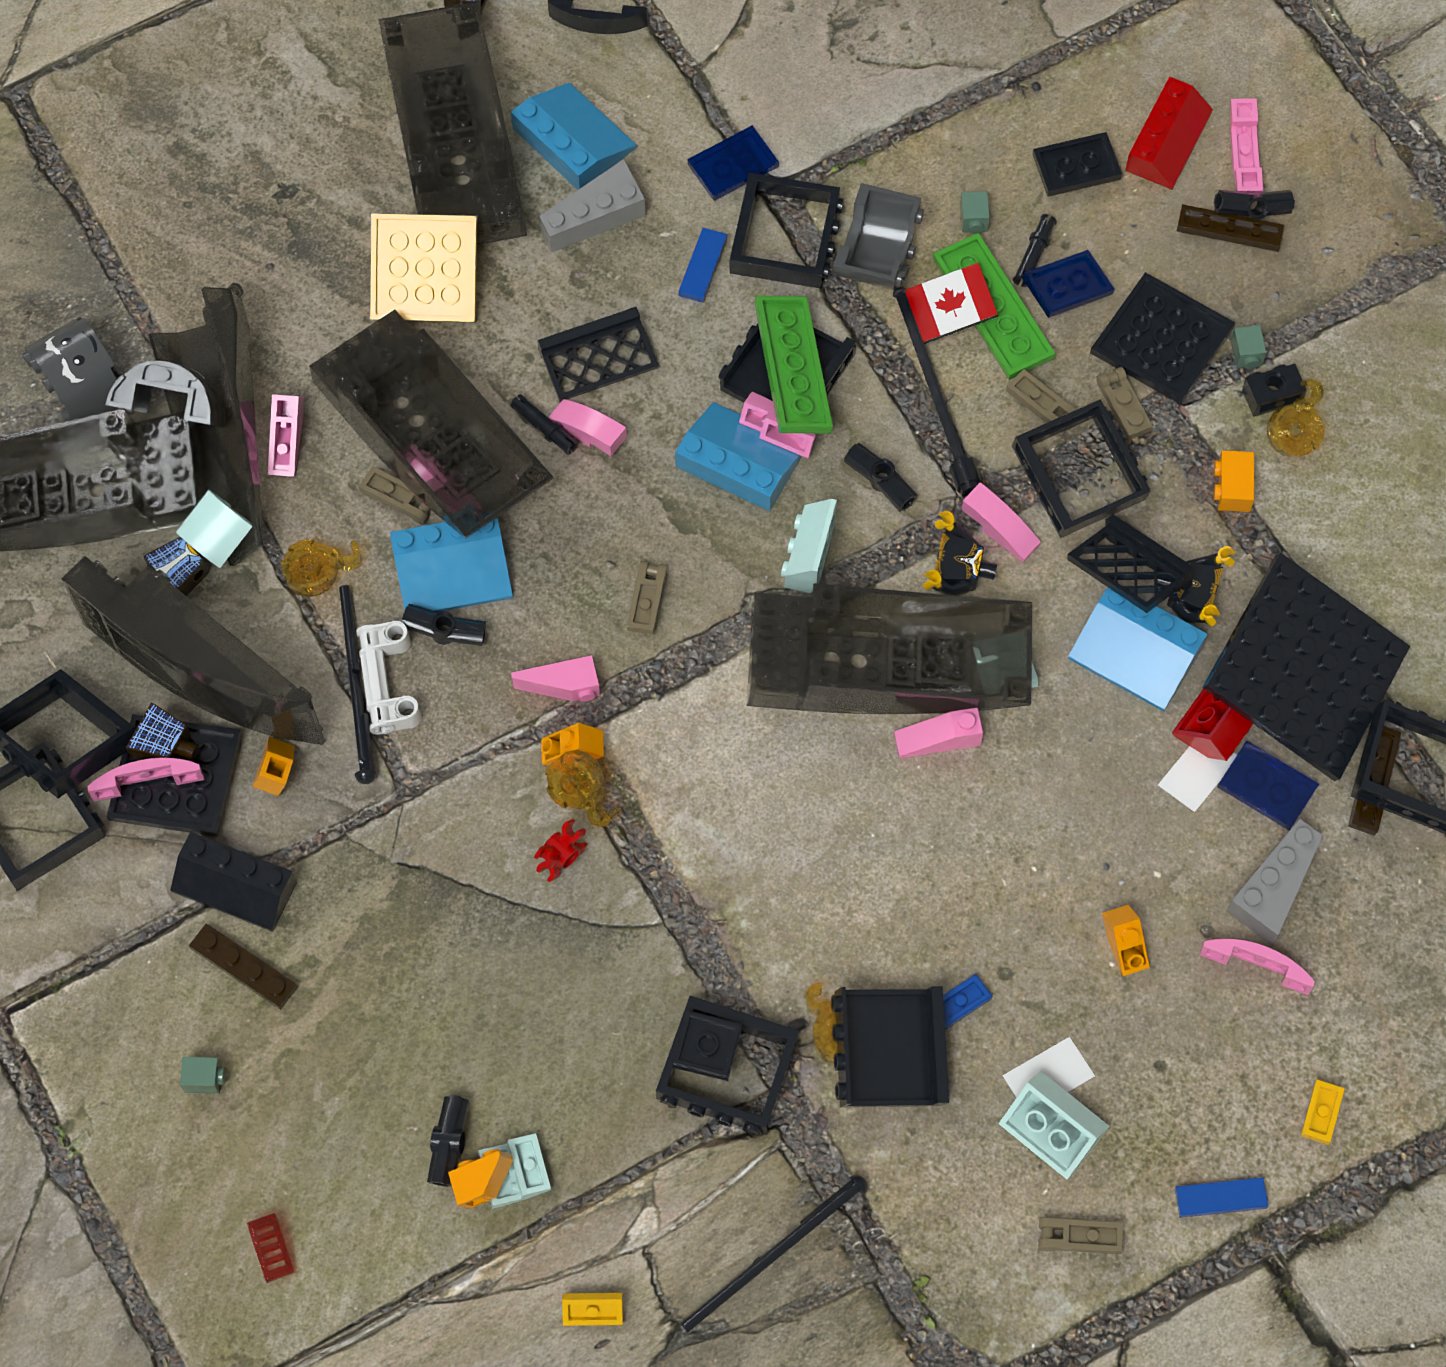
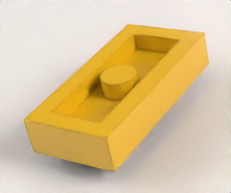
M1316 1079L1302 1127L1301 1137L1326 1145L1330 1144L1345 1088Z
M563 1293V1326L623 1325L622 1293Z

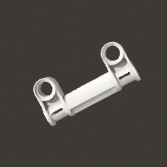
M391 621L359 627L356 630V634L360 638L361 643L359 656L367 711L371 715L372 724L370 725V732L382 735L418 726L422 720V714L417 701L413 697L402 696L390 699L384 656L401 654L410 648L411 639L406 626L400 621ZM394 635H403L399 640H391ZM406 709H414L410 715H402Z

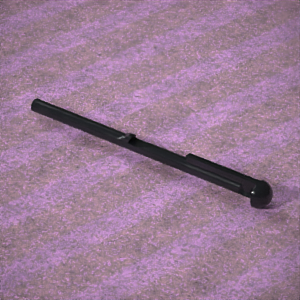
M343 585L339 587L360 770L355 773V778L361 784H370L376 777V771L373 765L368 714L364 713L359 675L361 667L357 656L350 587Z
M860 1175L849 1177L850 1181L801 1220L800 1226L762 1257L755 1259L751 1266L680 1324L687 1333L858 1192L865 1195L868 1190L866 1179Z

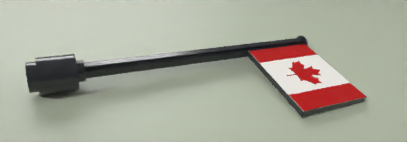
M979 263L909 289L899 287L893 291V297L898 301L954 457L949 470L957 492L961 493L964 498L980 482L982 484L983 482L975 460L964 456L924 344L998 317Z

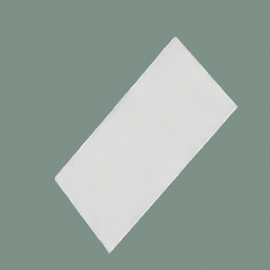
M1189 746L1158 786L1195 812L1238 760L1239 756L1233 753L1227 761L1207 758Z
M1070 1037L1003 1075L1016 1098L1027 1082L1040 1071L1067 1092L1095 1077Z

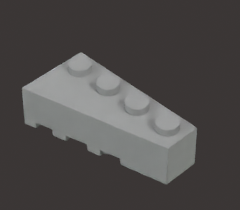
M623 159L540 215L541 233L552 253L646 216L645 199Z
M1299 819L1234 897L1227 912L1273 946L1323 835Z

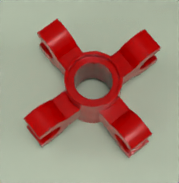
M574 819L566 821L562 825V834L560 832L554 833L543 846L539 847L534 855L535 859H545V861L538 864L536 871L540 873L545 869H549L550 876L547 878L548 882L557 879L560 876V867L562 869L568 868L577 859L578 855L584 852L588 845L586 842H576L584 837L586 830L582 828L576 833L573 832L572 825L575 823Z

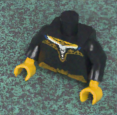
M950 511L939 513L943 520L935 521V527L939 530L946 528V532L942 533L935 570L932 569L923 574L924 577L929 579L923 583L924 589H935L950 598L969 593V591H975L978 577L994 580L997 564L982 561L984 547L954 522V516Z
M1224 546L1218 553L1186 561L1193 566V586L1186 591L1180 588L1170 595L1167 606L1172 608V611L1187 623H1206L1209 626H1214L1216 620L1213 616H1220L1217 607L1213 605L1223 567L1220 566L1223 563L1227 567H1232L1235 561L1228 556L1234 555L1236 552L1231 547ZM1157 579V585H1170L1172 583L1167 579Z

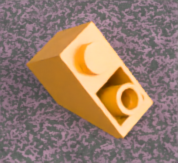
M578 722L542 738V765L587 764L603 757V730Z
M268 737L252 787L279 796L286 785L290 773L295 745Z
M1129 905L1103 912L1102 917L1106 936L1122 976L1150 968L1141 921Z
M492 1149L484 1152L482 1158L475 1161H463L457 1165V1169L448 1172L457 1206L472 1209L495 1199L513 1162L512 1154L502 1152L500 1149Z

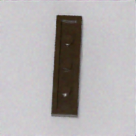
M1182 204L1176 231L1279 252L1284 224L1255 220L1238 215L1221 214L1213 210Z
M1383 726L1369 777L1370 781L1389 788L1401 732ZM1354 798L1348 827L1373 836L1376 835L1379 831L1383 809Z
M207 923L189 944L191 950L280 1010L298 988L296 983Z

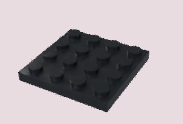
M1145 272L1091 347L1090 354L1115 368L1122 367L1127 375L1181 405L1234 329L1236 322Z
M132 714L130 724L134 726V730L138 727L143 716ZM184 722L191 732L189 741L199 745V752L193 761L182 756L179 759L199 764L205 780L177 785L173 776L122 785L120 786L121 796L111 798L106 816L108 821L189 833L191 831L196 834L218 837L242 736L241 731ZM127 751L122 755L119 766L139 760L131 758Z

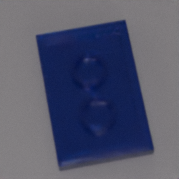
M753 125L687 159L688 166L713 201L746 185L749 173L764 175L779 167V161Z
M1089 250L1024 272L1022 276L1023 281L1048 318L1110 296L1115 290Z
M1246 741L1218 783L1217 788L1290 831L1318 788L1319 783Z

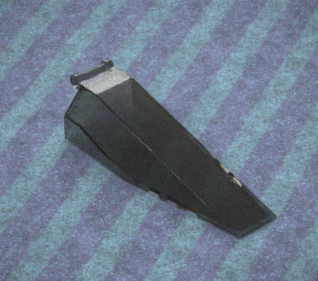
M232 283L227 288L203 287L201 289L206 305L202 310L206 325L176 333L149 334L156 361H167L201 372L214 383L224 401L226 410L225 428L184 420L188 394L164 389L175 432L186 458H191L195 468L192 474L195 480H200L204 491L201 493V496L203 497L208 490H211L229 503L233 510L252 523L253 527L228 557L227 560L230 566L237 565L264 545L250 329L241 298L244 291L238 283Z

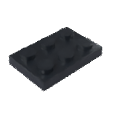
M1107 132L1033 149L1032 155L1047 197L1121 180L1122 172Z

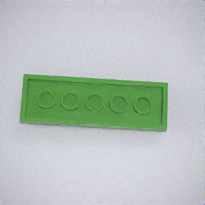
M979 233L933 253V260L942 275L979 263L998 317L975 325L1008 380L1016 377L1023 369L1029 371L1055 359L1056 353Z
M756 296L754 305L779 433L830 434L833 424L807 296Z

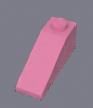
M272 395L268 475L295 476L303 426L304 396Z
M592 655L511 673L514 689L569 701L579 700L581 702L591 701L596 696H600L599 683Z
M978 708L948 712L894 731L900 759L981 746L983 730Z

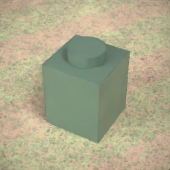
M987 191L961 192L960 213L962 232L977 234L988 231L990 217Z
M1261 326L1234 328L1231 345L1236 368L1254 369L1262 366L1266 356V348Z
M183 1057L180 1086L184 1093L219 1094L220 1085L225 1083L226 1070L225 1067H222L218 1058Z

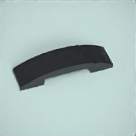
M573 0L547 1L549 17L569 28L587 33L621 34L648 26L647 7L623 5L621 13L575 9Z

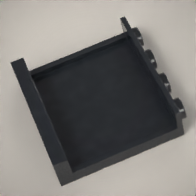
M758 323L756 326L752 325L746 335V341L742 346L738 345L732 355V361L729 365L723 366L718 376L720 379V390L743 403L751 392L773 401ZM813 327L826 394L828 395L855 356L856 341L846 337L842 343Z
M931 986L928 989L846 990V987H840L834 991V995L831 997V1010L835 1012L836 1024H833L832 1037L833 1041L837 1042V1053L834 1054V1069L838 1071L839 1082L835 1085L836 1100H840V1108L943 1106L949 1103L943 986Z

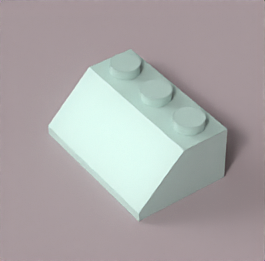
M828 499L804 505L803 513L797 514L794 529L798 531L796 538H790L787 552L791 554L789 562L784 561L781 571V577H785V588L817 594L836 524L837 500Z
M1042 1071L1027 1082L999 1122L1000 1126L1067 1180L1095 1148L1110 1127Z

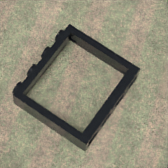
M749 173L729 260L730 274L821 289L823 278H828L830 272V264H826L828 257H833L835 242L831 241L832 235L838 234L840 220H836L837 213L842 214L844 198H840V187ZM758 192L829 204L816 267L744 256Z
M1101 399L1016 436L1012 444L1016 456L1060 538L1146 500L1150 493V488L1146 483L1148 479L1145 475H1141L1138 470V462L1135 455L1128 451L1122 431L1116 429L1112 421V412L1107 410ZM1093 419L1133 494L1072 521L1032 445Z
M62 669L0 708V752L8 762L15 763L20 767L25 776H31L45 792L49 791L56 798H60L126 753V746L135 732L133 725ZM61 698L110 738L55 774L6 733Z
M1385 699L1374 710L1350 797L1446 834V810L1369 780L1385 721L1446 744L1445 720L1439 721L1429 717L1423 711L1411 710L1402 706L1398 701L1394 703Z
M44 742L28 751L43 764L47 763L55 774L62 770L59 766L63 762L55 749L49 750ZM9 762L0 768V791L25 776L20 767L13 762ZM73 788L66 793L88 826V829L20 871H17L0 844V866L16 891H19L105 838L100 829L105 825L96 812L90 814L87 809L90 802L82 790L76 792Z
M689 996L656 1088V1099L660 1100V1103L667 1104L669 1108H676V1106L686 1108L689 1114L702 1118L704 1115L715 1118V1121L721 1125L730 1127L734 1124L743 1127V1131L751 1134L752 1132L758 1135L760 1133L767 1135L799 1041L800 1031ZM686 1010L743 1024L741 1032L785 1046L761 1116L669 1087L675 1069L672 1068L671 1064Z

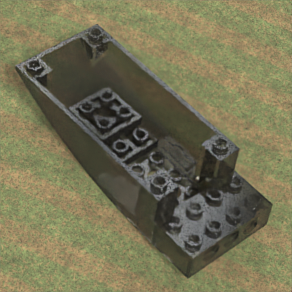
M478 1L378 19L417 215L477 216V245L527 236L523 208L515 177L513 156ZM457 155H461L466 159L461 165H455L451 160ZM460 175H466L470 178V181L464 185L457 184L455 180Z
M395 309L309 365L313 383L370 449L425 505L465 539L553 479L551 473L423 328L415 333ZM398 397H405L409 403L405 408L398 409L393 405L394 400ZM414 415H420L424 418V423L419 427H413L409 423L410 418ZM416 458L434 478L425 482L410 465L412 461Z
M123 408L1 436L0 552L92 543L181 525L205 495L197 423L184 420L185 411L135 422L126 409ZM121 479H128V481L117 483ZM95 485L104 486V492L99 497H92L90 494L91 489Z
M84 556L61 578L83 625L131 665L165 689L213 715L242 727L281 739L319 745L325 743L322 733L324 729L319 724L311 701L312 695L304 687L300 686L297 688L174 587L170 583V578L162 570L159 569L156 572L148 565L126 586L117 576L114 578L110 577L107 574V569L98 560L92 562Z
M813 583L810 597L757 592L754 594L751 605L746 706L847 714H936L972 708L984 711L1031 705L1032 602ZM828 652L836 653L839 657V663L824 661V655ZM854 655L864 656L867 661L866 665L862 668L853 666L851 658Z

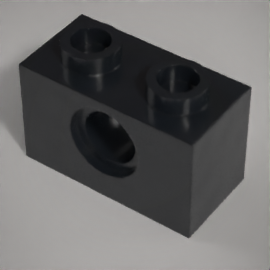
M1283 364L1267 372H1254L1245 378L1242 392L1253 417L1303 403L1307 389L1296 364L1288 366ZM1268 386H1274V387H1276L1278 390H1273V389L1269 388Z

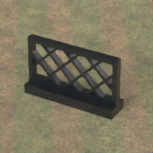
M637 306L538 340V351L541 358H543L559 402L563 399L567 400L658 369V363L642 326ZM637 328L640 335L637 344L623 339L627 331ZM609 338L617 342L612 353L599 348L601 340ZM620 344L634 349L629 360L615 355ZM584 346L592 350L587 361L574 356L577 348ZM637 351L648 356L650 363L639 366L632 361ZM596 352L609 357L604 369L591 364ZM560 355L567 358V361L561 370L552 366L549 358ZM571 360L584 366L580 377L566 372ZM612 360L626 365L623 373L616 375L607 371ZM588 368L601 373L597 382L590 383L583 379ZM563 376L577 382L573 390L562 393L559 384Z
M1114 514L1105 519L1104 528L1067 554L1068 561L1145 613H1148L1181 588L1186 591L1193 586L1192 565ZM1106 538L1114 545L1098 546V543ZM1098 553H1114V559H1098ZM1117 553H1128L1134 558L1117 559ZM1082 554H1095V559L1083 560L1080 556ZM1134 566V572H1118L1117 567ZM1137 566H1148L1154 572H1137ZM1098 567H1114L1115 573H1102L1098 570ZM1154 579V585L1137 586V580ZM1157 579H1167L1172 583L1170 585H1157ZM1118 580H1134V586H1122L1118 583ZM1154 593V597L1146 602L1138 597V594Z

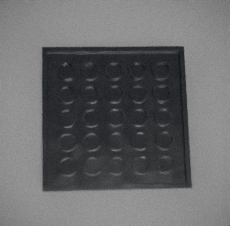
M1280 552L1272 560L1202 688L1335 782L1341 779L1372 720L1375 708L1381 703L1410 645Z

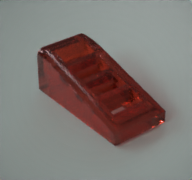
M273 1213L248 1222L247 1226L266 1283L294 1274L295 1271L276 1214ZM273 1226L274 1230H271V1231H268V1232H265V1233H262V1234L258 1235V1233H257L258 1231H261V1230H264V1229H267V1228H270V1227ZM277 1237V1242L261 1246V1242ZM281 1249L282 1253L265 1258V1254ZM284 1260V1266L269 1271V1265Z

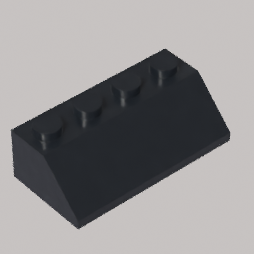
M190 831L178 855L170 891L273 932L297 881L291 870Z

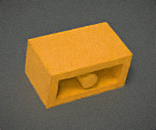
M1222 450L1219 460L1214 461L1213 475L1218 476V484L1214 485L1213 500H1218L1219 511L1250 512L1254 502V452Z

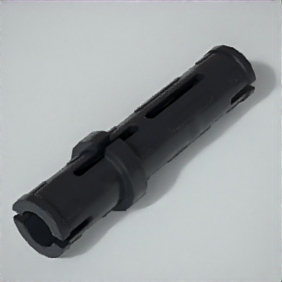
M1042 214L1035 232L1031 233L1029 237L1030 244L1013 277V282L1016 285H1019L1022 279L1021 287H1028L1044 248L1049 245V236L1057 222L1053 216L1050 217L1047 223L1049 214Z
M519 394L518 398L515 397L512 400L510 407L542 432L548 442L556 444L567 455H570L571 451H575L578 441L562 429L563 426L560 423L553 422L522 394Z

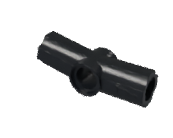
M1219 190L1214 198V211L1221 214L1248 216L1255 220H1260L1265 216L1291 214L1294 209L1295 200L1290 190L1262 193ZM1257 201V205L1251 210V205Z
M860 443L854 444L849 449L844 462L868 479L872 488L882 492L899 512L908 509L917 499V494L895 471V466L890 460L879 458ZM879 473H885V474H887L888 476H887V477H879L877 474H879Z
M408 604L405 608L401 622L408 630L432 637L435 642L442 645L456 642L483 646L486 621L458 618L445 611L436 613L412 604ZM442 625L450 627L446 631H440L437 629L439 626Z
M450 1095L444 1097L438 1126L433 1128L431 1134L430 1149L432 1157L427 1179L429 1184L452 1187L448 1172L457 1169L458 1157L463 1153L466 1139L464 1128L470 1107L469 1100L461 1096Z

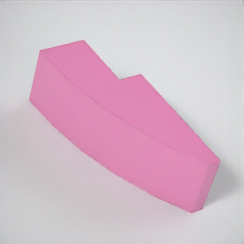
M751 392L744 402L739 423L760 431V439L809 458L816 435L814 433H779L773 401Z
M563 399L548 417L553 422L560 423L563 426L562 429L590 448L594 445L609 456H612L627 438L625 426L594 409L573 401Z
M981 482L963 500L962 511L982 525V531L1022 562L1041 544L1040 540L1021 518Z

